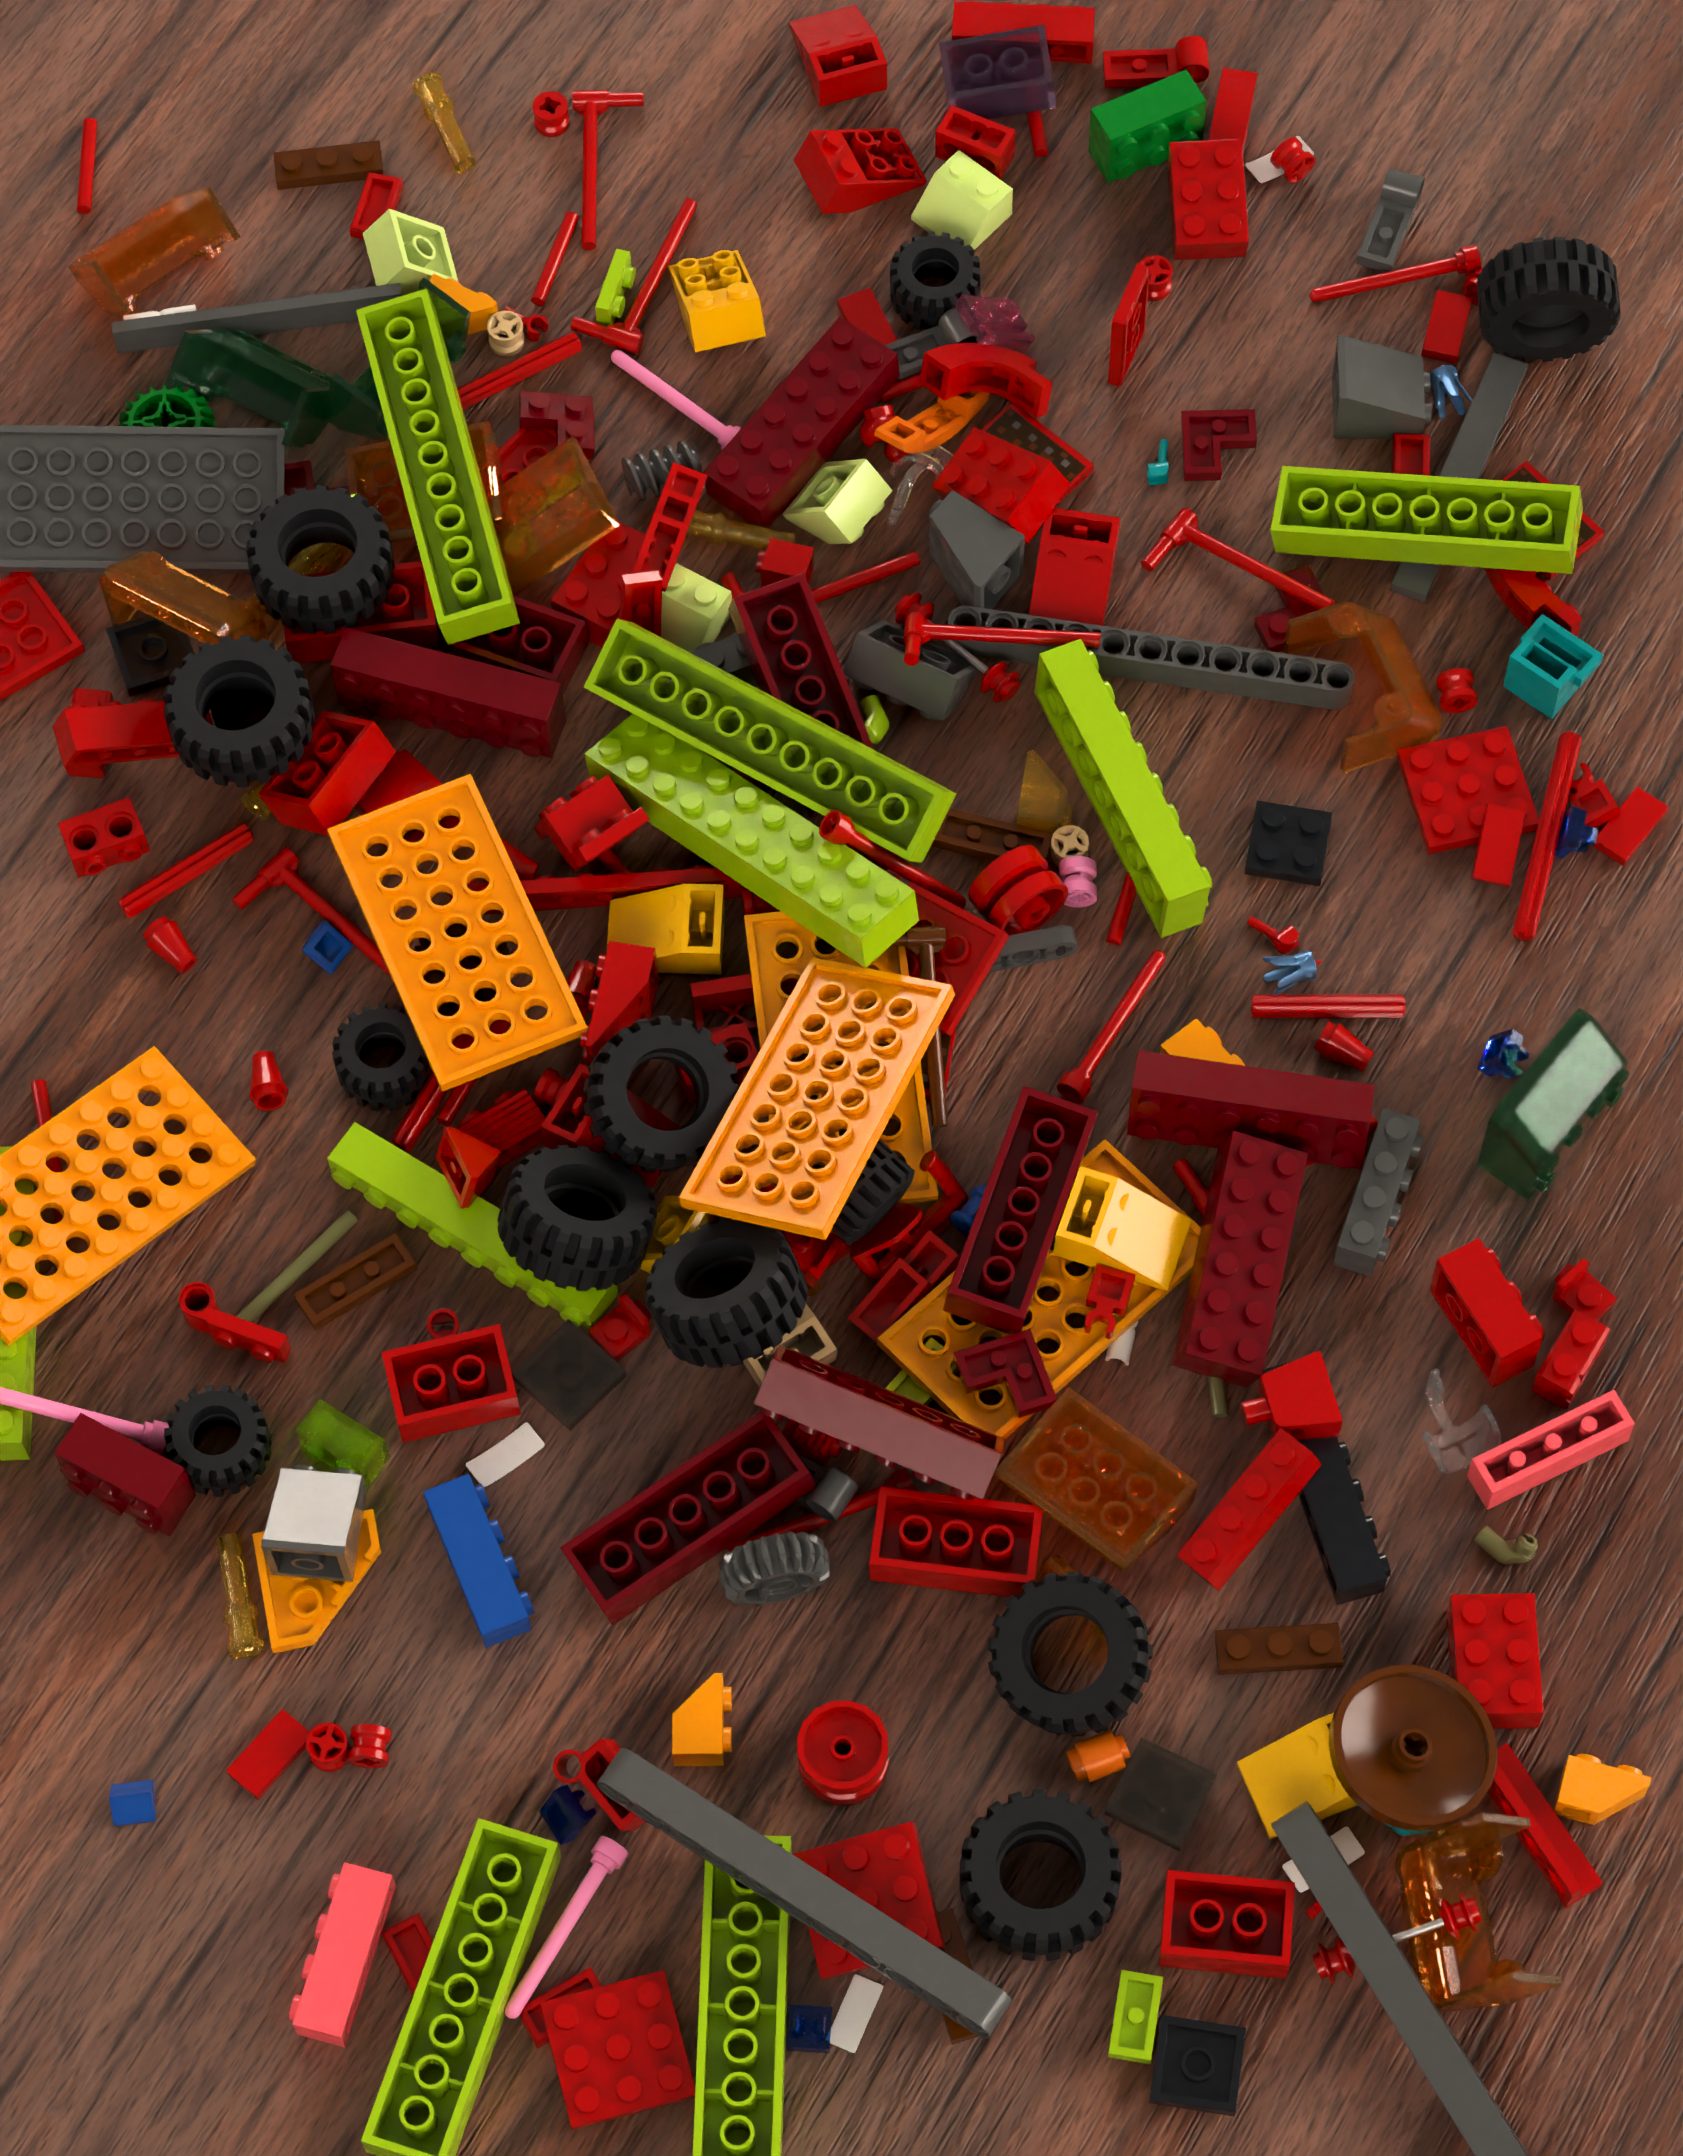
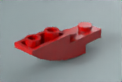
M1484 568L1493 588L1503 603L1527 629L1543 614L1578 637L1582 617H1580L1577 609L1568 602L1564 603L1556 596L1547 582L1537 579L1535 577L1536 571Z

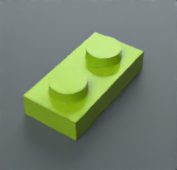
M616 249L595 306L598 324L604 326L612 325L616 317H622L625 308L624 293L626 288H632L636 276V268L631 267L630 251Z
M1121 1970L1108 2052L1109 2058L1144 2064L1151 2063L1164 1977Z

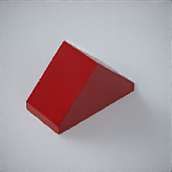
M445 1127L435 1158L460 1207L469 1208L492 1182L502 1151L454 1127Z

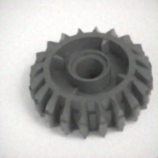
M789 1531L786 1534L775 1533L768 1537L761 1536L760 1539L747 1541L743 1546H736L733 1551L727 1552L719 1562L720 1582L722 1590L725 1591L726 1598L731 1600L732 1603L744 1606L753 1604L761 1606L763 1604L787 1601L794 1597H801L802 1594L813 1592L816 1587L823 1585L830 1576V1560L823 1540L819 1539L817 1535L807 1534L806 1532L794 1534V1532Z

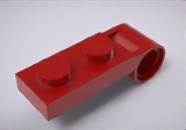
M1200 36L1183 37L1176 43L1175 48L1103 51L1105 88L1145 87L1186 69L1195 84L1205 81L1210 74L1207 41Z
M659 570L622 575L621 620L633 622L661 637L662 578Z
M192 1282L181 1290L178 1298L179 1305L186 1323L191 1328L211 1335L217 1344L227 1349H235L237 1346L250 1351L253 1357L263 1362L271 1363L272 1360H276L284 1364L286 1363L291 1352L286 1334L220 1311L214 1292L206 1283ZM196 1302H208V1305L203 1310H190Z

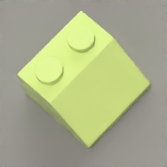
M958 150L934 173L911 215V220L927 232H935V236H941L942 232L949 233L951 239L959 237L964 240V246L970 245L975 250L1012 215L1013 188Z
M388 209L363 232L376 286L400 283L403 296L423 290L433 274L445 279L452 278L458 281L444 227Z
M867 459L825 462L782 515L788 521L828 544H851L864 533L863 527L871 517L877 515L884 508V501L893 490Z
M676 563L665 592L662 591L661 638L688 652L694 651L702 644L713 643L731 618L728 611L732 601L731 591Z

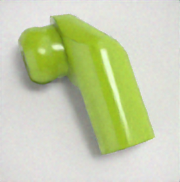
M870 695L861 701L862 709L867 717L864 725L871 743L878 744L889 729V720L878 696Z

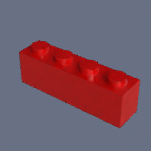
M954 1L952 57L1092 64L1095 8L1050 6L1046 4H1013L1009 2Z
M147 698L130 704H120L118 701H111L95 707H85V705L76 704L65 708L52 726L63 766L75 767L180 757L179 752L175 751L163 709L165 702ZM208 712L205 721L213 725L210 713Z
M1280 1428L1176 1556L1219 1591L1321 1467L1322 1463L1308 1448Z

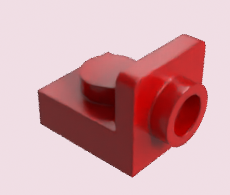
M1583 1258L1575 1266L1569 1263L1554 1279L1557 1285L1553 1299L1570 1315L1575 1310L1598 1321L1615 1305L1617 1298L1587 1272L1590 1265L1587 1260Z
M625 1293L618 1297L619 1306L588 1329L589 1337L614 1364L651 1336L649 1322L651 1314L640 1300L632 1301Z

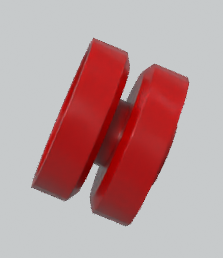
M1025 845L1006 852L989 864L973 881L968 896L981 915L988 917V923L1005 931L1008 935L1038 930L1054 917L1067 899L1068 887L1057 873L1051 870L1048 871V862L1036 847Z
M850 1700L831 1701L815 1708L803 1721L797 1736L799 1774L806 1788L819 1800L836 1806L855 1805L871 1798L883 1785L889 1769L888 1733L881 1719L867 1706ZM847 1751V1754L840 1755L838 1752Z

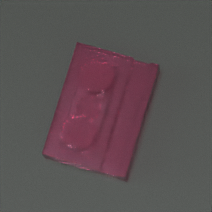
M962 294L954 304L970 331L978 333L979 337L976 339L978 344L1028 348L1036 339L1033 334H1027L1025 331L1028 325L1020 314V308L1011 299Z

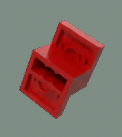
M594 775L578 785L569 794L572 798L569 801H566L564 796L544 808L545 810L538 814L541 821L533 829L541 841L548 836L550 837L569 867L575 873L636 832L650 819L642 807L633 812L609 775L599 781Z

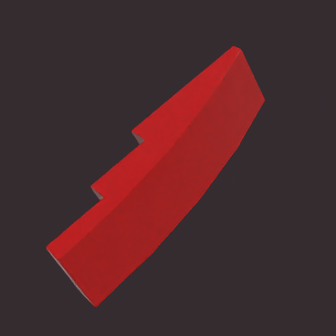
M1230 68L1222 69L1209 140L1242 139L1244 153L1258 73Z
M674 462L632 574L659 570L662 578V591L664 592L667 589L708 476Z

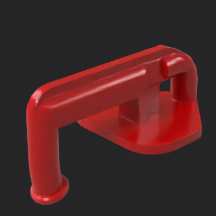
M934 1150L928 1151L922 1157L919 1167L923 1172L928 1171L945 1194L924 1214L918 1206L898 1201L892 1210L868 1234L860 1240L853 1242L850 1257L866 1276L874 1279L882 1278L899 1257L904 1259L928 1230L939 1236L951 1224L950 1215L956 1210L960 1211L968 1201L966 1191L946 1164L937 1157V1152ZM887 1248L889 1252L876 1262L872 1254Z

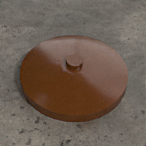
M1394 1665L1375 1670L1362 1677L1348 1690L1338 1704L1330 1724V1757L1342 1787L1365 1812L1393 1827L1413 1831H1429L1452 1825L1473 1811L1484 1798L1493 1782L1497 1766V1743L1491 1722L1478 1700L1464 1686L1439 1671L1416 1665Z

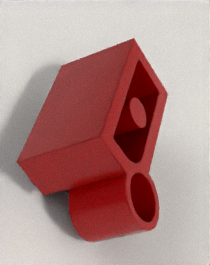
M599 1739L586 1751L569 1749L558 1753L553 1762V1772L556 1778L564 1783H582L620 1831H635L646 1822L610 1799L597 1787L596 1783L621 1749L614 1739ZM573 1755L579 1759L581 1764L580 1772L574 1778L568 1774L566 1766L568 1760Z

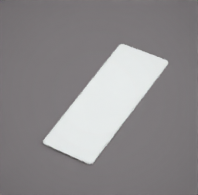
M855 1974L826 2042L855 2053L883 1990V1985Z

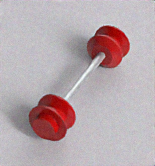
M920 593L907 594L900 599L895 607V612L897 613L895 622L898 624L904 623L907 615L913 612L922 614L926 620L931 622L934 604L929 602L922 605V595ZM943 640L983 673L980 690L983 693L990 690L994 691L993 701L995 703L1002 700L1009 701L1020 688V683L1018 682L1020 674L1017 671L1010 674L1006 673L1007 663L1005 661L993 664L988 668L955 640Z
M1460 1892V1901L1452 1905L1443 1898L1439 1908L1442 1918L1392 1935L1397 1943L1445 1926L1448 1934L1457 1940L1460 1939V1929L1469 1926L1475 1933H1478L1475 1924L1483 1920L1474 1897L1466 1899L1464 1893ZM1337 1936L1335 1938V1946L1329 1949L1318 1943L1319 1952L1313 1954V1959L1321 1979L1329 1976L1331 1983L1335 1984L1336 1974L1342 1971L1350 1978L1353 1977L1356 1968L1355 1961L1340 1937Z

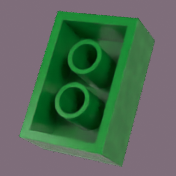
M1186 69L1091 108L1088 152L1107 183L1119 178H1128L1136 171L1163 163L1167 159L1170 142L1203 141L1206 99Z

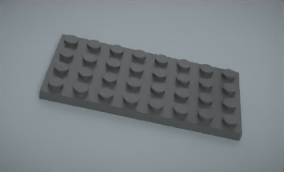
M0 425V572L250 574L246 546L247 541L251 538L249 533L254 522H261L259 514L267 506L273 508L276 505L275 500L285 494V428Z

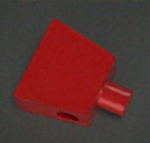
M1321 1351L1313 1352L1264 1373L1260 1376L1258 1386L1260 1398L1240 1402L1241 1414L1245 1425L1249 1426L1268 1421L1272 1437L1280 1428L1296 1440L1340 1436L1343 1420Z

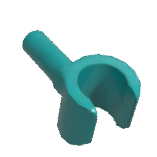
M1166 439L1160 440L1157 463H1147L1149 485L1168 483L1167 472L1169 465L1167 462L1169 441Z

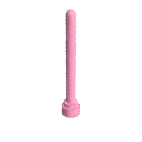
M615 350L612 352L611 360L614 364L717 437L721 450L740 431L741 427L739 426L733 427L732 425L725 426L623 351Z
M0 1387V1404L74 1423L79 1414L83 1413L128 1438L139 1440V1444L160 1455L164 1451L166 1445L164 1429L169 1428L166 1422L154 1419L153 1423L145 1421L144 1425Z
M600 1836L591 1850L593 1857L590 1860L593 1865L505 2006L504 2013L508 2018L515 2019L521 2014L606 1874H612L614 1869H620L627 1858L628 1851L616 1841Z

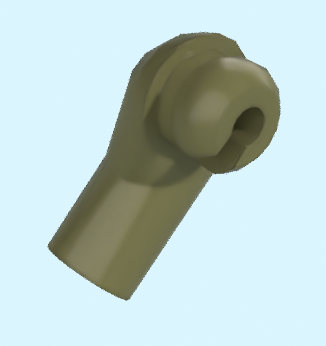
M1485 1526L1474 1539L1480 1547L1501 1564L1526 1563L1534 1558L1535 1551L1538 1548V1542L1531 1534L1523 1533L1517 1539L1503 1540L1489 1526Z

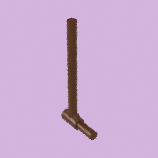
M911 927L890 947L905 946L914 955H919L920 978L936 982L934 954H938L946 946L945 927ZM939 1024L926 1049L932 1127L934 1128L948 1126Z

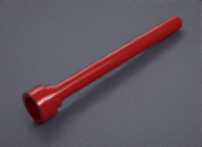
M1476 245L1460 248V251L1454 253V257L1314 288L1309 296L1313 302L1317 303L1455 271L1458 274L1464 273L1465 276H1468L1482 268L1481 258Z
M832 810L823 818L819 827V835L833 844L844 845L847 843L906 880L917 884L962 909L966 906L964 896L857 832L851 818L838 810Z
M1155 950L1151 953L1078 1068H1073L1071 1071L1064 1073L1056 1086L1058 1092L1064 1098L1077 1104L1084 1102L1091 1091L1090 1084L1092 1079L1090 1076L1165 962L1166 956L1163 951Z
M906 1467L890 1473L891 1478L884 1480V1485L853 1496L837 1520L877 1505L880 1487L916 1491ZM812 1512L737 1541L730 1545L729 1552L733 1551L736 1546H743L747 1541L760 1539L761 1536L768 1537L775 1533L786 1534L789 1531L794 1532V1534L808 1532L831 1522Z

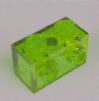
M321 1399L317 1401L296 1429L301 1445L300 1449L305 1455L316 1462L322 1460L333 1467V1470L344 1468L357 1472L358 1475L363 1476L366 1489L390 1459L385 1439Z

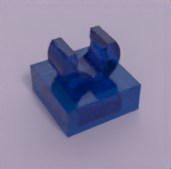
M1572 806L1564 813L1555 856L1563 859L1573 850L1585 853L1588 844H1596L1598 830L1592 826L1584 825L1587 811Z
M1513 1028L1490 1036L1477 1069L1488 1077L1503 1073L1504 1076L1511 1079L1522 1076L1523 1071L1517 1068L1514 1062L1515 1060L1520 1062L1529 1059V1052L1521 1047L1525 1036Z
M568 1784L555 1789L539 1810L560 1845L573 1841L581 1829L596 1814L594 1808L585 1811L579 1803L585 1796L583 1790L572 1792Z
M789 2004L787 2051L830 2053L832 2007Z

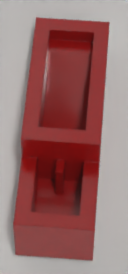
M928 1230L904 1259L898 1258L848 1316V1319L877 1343V1338L938 1286L957 1267L961 1256L932 1231Z

